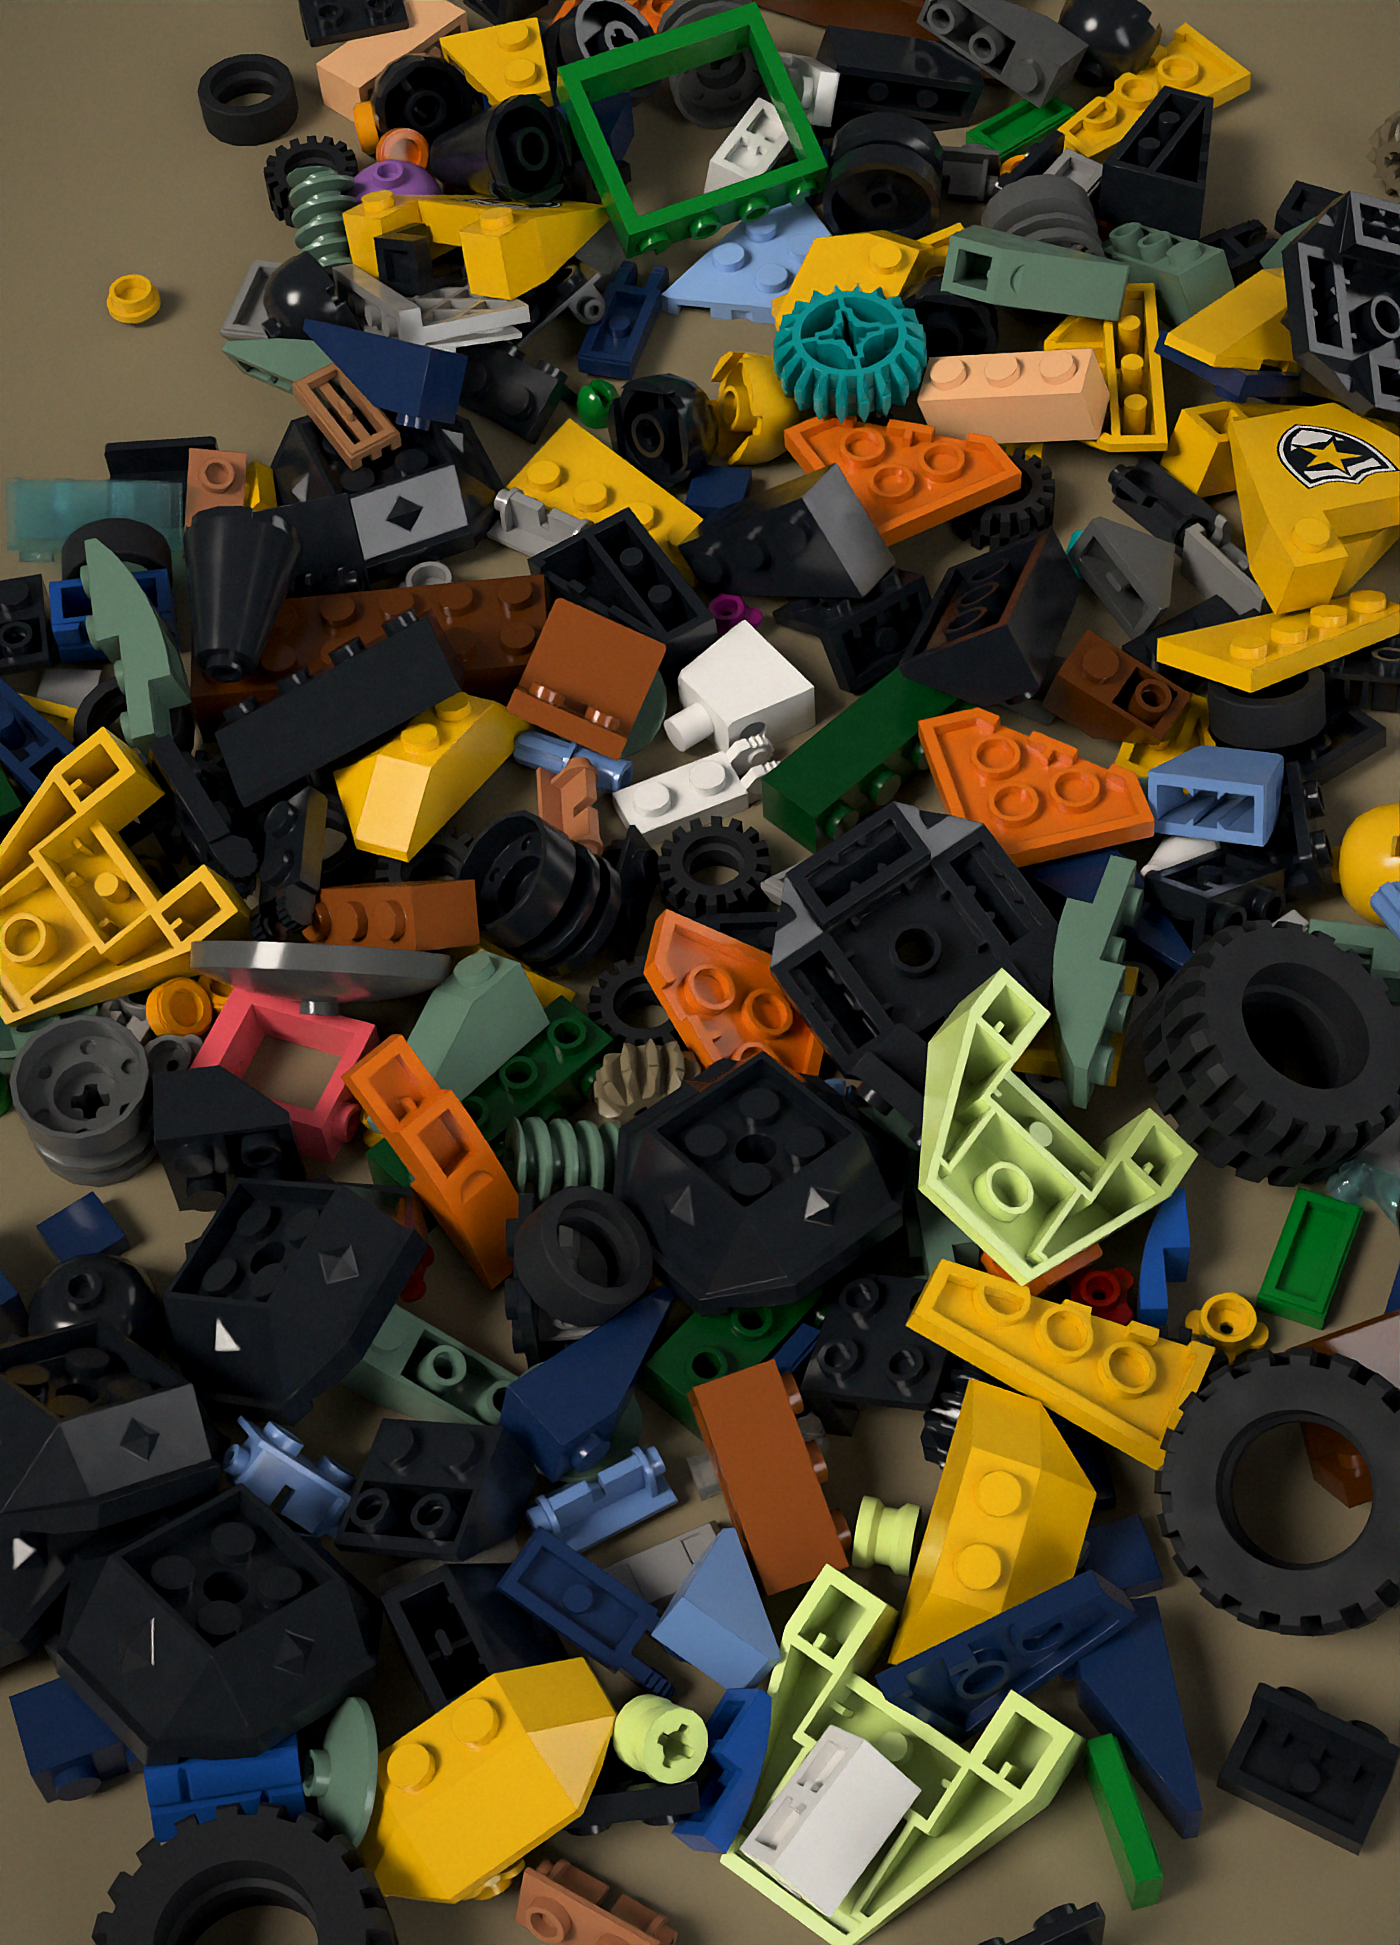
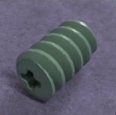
M326 166L297 168L290 172L286 179L288 185L293 188L289 194V201L291 206L295 208L291 218L294 227L298 229L294 235L297 248L301 249L298 255L308 251L319 262L334 283L332 267L353 264L352 258L349 257L350 248L342 213L357 206L358 203L355 197L341 195V192L352 189L355 186V180L348 175H339L338 171Z
M513 1116L508 1123L505 1134L503 1169L518 1196L519 1193H524L527 1182H533L537 1202H545L548 1199L553 1184H559V1191L567 1186L579 1185L591 1186L602 1191L604 1187H610V1194L613 1195L618 1133L621 1126L616 1122H605L598 1129L592 1121L582 1120L578 1121L572 1128V1125L566 1119L560 1118L553 1119L546 1126V1123L540 1117H527L520 1125L519 1120Z

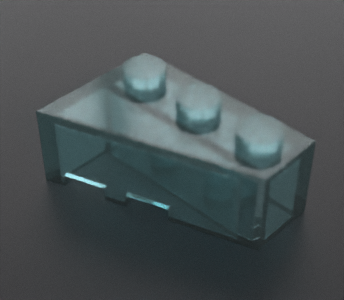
M5 477L7 551H19V562H54V552H61L62 546L72 532L86 523L105 518H129L146 523L163 534L171 548V552H183L182 482L74 480V478L22 479V477Z

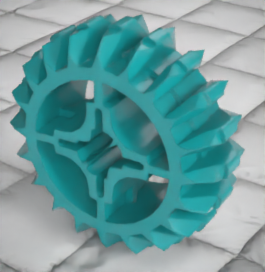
M859 283L853 291L842 292L835 284L832 293L829 295H823L814 290L810 303L795 301L792 314L782 315L779 331L776 332V337L773 341L774 372L778 380L781 381L785 397L795 398L800 411L814 407L819 420L829 413L836 414L841 424L850 415H858L865 423L870 412L876 411L887 417L891 404L905 406L909 392L918 391L922 375L924 374V368L927 366L926 334L923 332V325L919 324L915 309L905 308L900 296L886 299L881 287L871 293H865Z

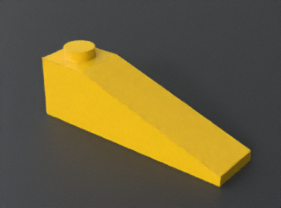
M1283 267L1260 270L1168 332L1164 344L1212 367L1260 370L1261 364L1278 367V369L1285 372L1298 373L1297 362L1293 360L1290 331L1280 322L1288 309Z

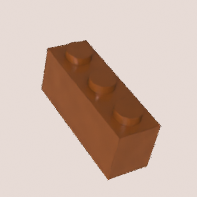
M475 879L359 883L321 887L316 894L315 911L312 914L314 919L311 920L312 924L302 930L305 943L411 951H429L480 944Z
M775 1359L693 1387L687 1393L760 1598L768 1597L816 1579L826 1563L837 1570L849 1567L845 1552L853 1550L851 1533L841 1510L836 1508L829 1511L819 1484L829 1480L826 1464L816 1441L813 1439L804 1442L795 1417L796 1414L804 1412V1407L799 1389L791 1372L788 1371L780 1374Z

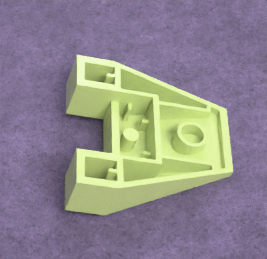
M1001 968L956 1006L928 1042L918 1189L1023 1287L1123 1229L1169 1198L1198 1156V1153L1150 1107L1106 1138L1098 1150L1095 1151L1010 1070L1050 1017L1051 1013Z
M826 1563L785 1626L779 1647L782 1659L773 1669L767 1694L772 1698L771 1724L760 1779L742 1825L727 1853L722 1854L720 1862L831 1945H858L1049 1806L1084 1751L1087 1739L1012 1689L972 1751H969L954 1739L886 1701L881 1689L866 1679V1676L890 1641L891 1636L897 1630L902 1613L844 1573ZM831 1724L865 1739L918 1786L921 1792L829 1918L819 1912L803 1897L799 1899L756 1862L739 1850V1848Z

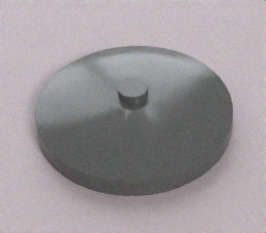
M194 941L191 942L190 969L247 992L288 1001L300 1002L299 1014L339 1016V1004L392 1000L432 990L452 974L453 956L438 953L290 942Z

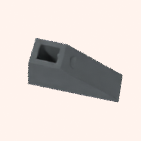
M925 0L916 23L1039 109L1069 87L1089 46L1048 16L1004 0Z

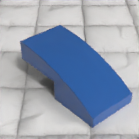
M1176 1188L1172 1195L1162 1202L1152 1222L1145 1243L1139 1280L1136 1322L1154 1328L1167 1324L1169 1308L1166 1282H1186L1191 1244L1185 1188Z
M727 1689L705 1724L708 1731V1748L703 1763L710 1768V1771L699 1787L701 1812L688 1813L683 1820L677 1822L671 1832L693 1851L726 1854L750 1807L760 1779L771 1724L772 1698L762 1689Z

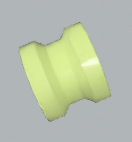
M864 1495L856 1525L852 1566L869 1569L874 1564L890 1566L896 1575L911 1577L920 1535L922 1506L906 1503L899 1509L885 1507L879 1498Z
M645 1694L637 1696L626 1703L617 1715L613 1728V1747L618 1758L628 1767L645 1772L648 1776L659 1782L675 1784L683 1782L695 1774L703 1763L708 1748V1731L702 1718L693 1710L675 1705L670 1700L661 1696Z

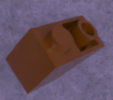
M1087 629L1056 673L1041 706L1093 739L1159 745L1192 695Z

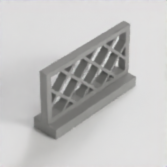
M456 262L438 266L461 268L462 280L422 296L397 293L380 282V279L374 278L352 263L332 267L336 296L341 303L346 301L361 331L425 346V343L531 322L529 305L517 298L510 301L471 294L466 268Z

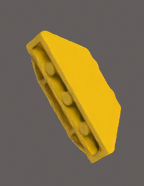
M885 230L815 238L775 317L777 331H779L782 315L792 314L795 301L810 303L814 290L823 295H829L832 293L835 284L842 292L853 291L859 283L865 293H871L881 287L886 299L895 296L901 297L913 283L921 280L933 255L934 246Z
M1154 283L1127 284L1120 320L1112 321L1068 315L1044 340L1043 351L1093 348L1110 393V398L1099 439L1076 441L1102 452L1167 451L1168 448L1161 355L1154 352L1159 338Z
M460 691L357 747L333 771L334 782L356 849L409 863L514 752L515 742L519 734H523L528 730H535L534 724L506 712L507 707L496 701L471 696Z
M969 1379L888 1659L889 1664L897 1665L1074 1577L1097 1493L1041 1401L975 1379Z
M583 1657L494 1673L378 1754V1774L374 1806L367 1831L357 1849L360 1852L365 1867L372 1869L383 1897L390 1895L412 1900L456 1904L583 1815L602 1769L610 1738H613V1728L618 1715L589 1663Z

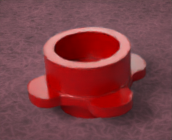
M1087 1266L1066 1278V1284L1071 1289V1301L1092 1307L1091 1315L1127 1326L1132 1321L1133 1311L1127 1305V1294L1134 1287V1278L1128 1270L1122 1267H1115L1109 1272L1094 1271ZM1095 1293H1102L1106 1298L1104 1300H1095L1092 1296Z

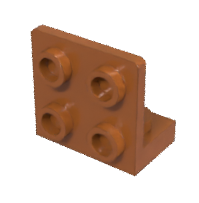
M558 598L553 604L519 685L514 689L505 711L618 761L664 657L666 645L571 601Z

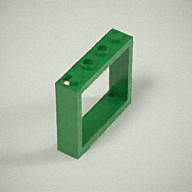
M756 1L557 68L556 95L626 259L653 250L656 255L661 254L671 244L690 237L694 240L708 238L717 233L722 226L739 220L744 223L757 221L766 216L771 209L791 203L793 206L803 205L806 197L823 192L829 166ZM750 50L798 162L638 216L590 103Z

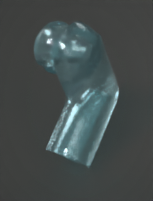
M1353 1159L1339 1167L1340 1170L1328 1178L1327 1189L1335 1199L1355 1205L1364 1195L1376 1202L1398 1229L1396 1211L1400 1197V1178L1396 1174Z

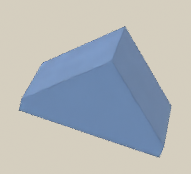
M723 1528L691 1566L651 1636L724 1688L755 1689L782 1659L737 1531L735 1528Z

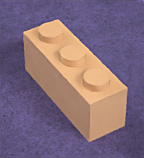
M405 0L403 3L408 17L409 28L347 41L316 63L324 105L354 122L353 107L356 103L370 100L375 79L388 63L404 54L421 52L444 59L439 38L468 32L466 11L447 0Z
M1093 348L929 357L917 403L927 425L935 426V435L966 440L968 433L992 436L997 444L1093 440L1100 437L1110 393Z

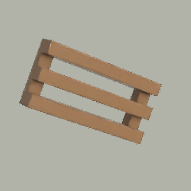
M334 363L292 383L293 394L296 400L352 471L362 467L361 459L367 456L372 461L381 457L382 448L388 446L393 451L401 446L400 433L383 411L378 407H374ZM335 378L377 433L370 436L355 417L350 407L329 384V380ZM315 388L358 443L354 444L312 389Z

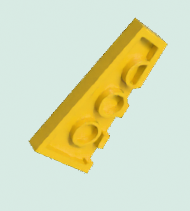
M1185 22L1174 31V40L1166 47L1160 44L1157 45L1144 70L1136 75L1131 72L1121 75L1114 81V90L1106 97L1096 96L1057 129L1065 134L1063 152L1068 148L1103 165L1104 161L1164 86L1214 98V109L1249 91L1251 72Z
M570 418L505 487L507 490L514 487L523 490L524 495L544 503L546 510L551 511L553 508H556L580 520H591L594 524L629 507L687 583L693 587L699 583L677 546L704 519Z
M1358 590L1350 593L1349 596L1332 599L1326 605L1278 615L1269 613L1157 638V662L1252 693L1400 634V604L1386 600V595L1382 592Z
M941 1259L932 1271L905 1326L1029 1398L1041 1401L1043 1406L1154 1470H1158L1164 1464L1166 1451L1160 1449L1167 1428L1174 1430L1184 1413L1178 1408L1192 1391L1197 1393L1216 1349L1194 1340L1186 1346L1159 1337L1160 1329L1139 1322L1131 1321L1127 1326L1093 1316L1091 1315L1092 1307L1068 1299H1064L1061 1304L1050 1302L1030 1295L1028 1286L1024 1285L1022 1287L1016 1282L945 1259Z

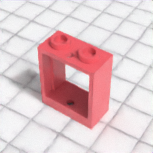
M234 987L189 1069L220 1065L239 1079H242L265 1035L342 1057L314 1111L269 1098L289 1112L301 1155L332 1164L342 1143H348L354 1137L360 1122L361 1104L340 1076L380 1044L376 1025L343 1015L320 1016L299 1014L300 1003L251 993Z

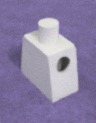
M743 620L681 670L677 677L681 711L664 721V728L668 738L681 752L706 738L719 752L723 751L726 753L734 742L744 738L749 739L751 735L756 736L757 734L759 736L764 734L773 745L809 730L816 725L814 686L746 620Z

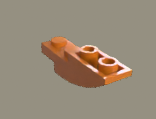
M392 1034L340 1077L415 1178L410 1183L411 1187L486 1289L493 1290L513 1272V1260H509L507 1256L506 1220L507 1218H518L519 1196L491 1147L452 1089H441L402 1034Z

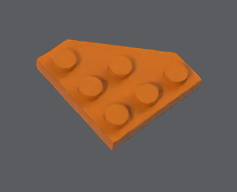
M829 413L820 420L816 416L784 430L785 447L806 474L837 463L887 547L1021 489L1022 472L992 436L968 433L966 440L935 435V426L889 419L887 426L857 421L856 415L847 416L841 424L836 414Z
M979 707L918 721V737L946 814L984 823L1017 868L1154 836L1155 820L1137 775L1133 771L1114 763L1111 764L1109 769L1078 757V749L1034 730L1030 736L1001 725L1000 716Z
M666 909L655 921L643 974L688 1051L695 1052L697 1063L701 1066V1072L722 1058L742 1061L764 1051L797 1073L819 1077L824 1049L770 975L772 955Z

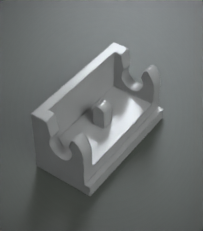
M1219 514L1214 523L1216 526L1215 531L1208 540L1206 529L1199 523L1185 529L1181 574L1207 599L1217 594L1239 616L1253 608H1256L1262 615L1274 613L1249 570L1248 557L1231 542L1232 524L1222 514Z

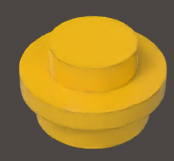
M130 274L122 276L115 280L109 288V295L107 297L108 311L112 318L119 322L130 324L142 323L155 315L160 308L161 299L157 288L142 275Z

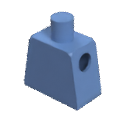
M1205 745L1197 746L1148 771V805L1155 820L1154 833L1263 847L1282 816L1283 756L1277 753ZM1183 788H1186L1189 791V794L1186 797L1183 793Z

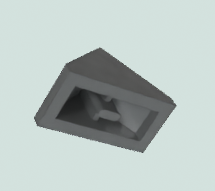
M1101 516L1092 519L1068 552L1067 557L1128 637L1133 640L1153 629L1170 607L1175 544Z

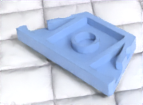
M806 200L803 205L793 206L791 203L771 209L766 216L754 222L744 223L741 221L661 294L662 311L668 314L679 315L681 305L710 308L711 318L733 320L744 318L756 323L775 324V318L771 314L772 299L788 293L814 239L832 236V234Z

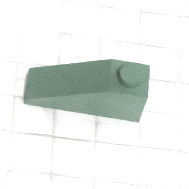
M480 949L476 954L462 959L455 966L453 973L434 988L407 1043L441 1089H452L461 1102L547 1027L550 1022L520 962ZM368 1116L366 1121L368 1122L371 1130L382 1134L380 1130L377 1128V1126L374 1124V1122L371 1120V1118Z

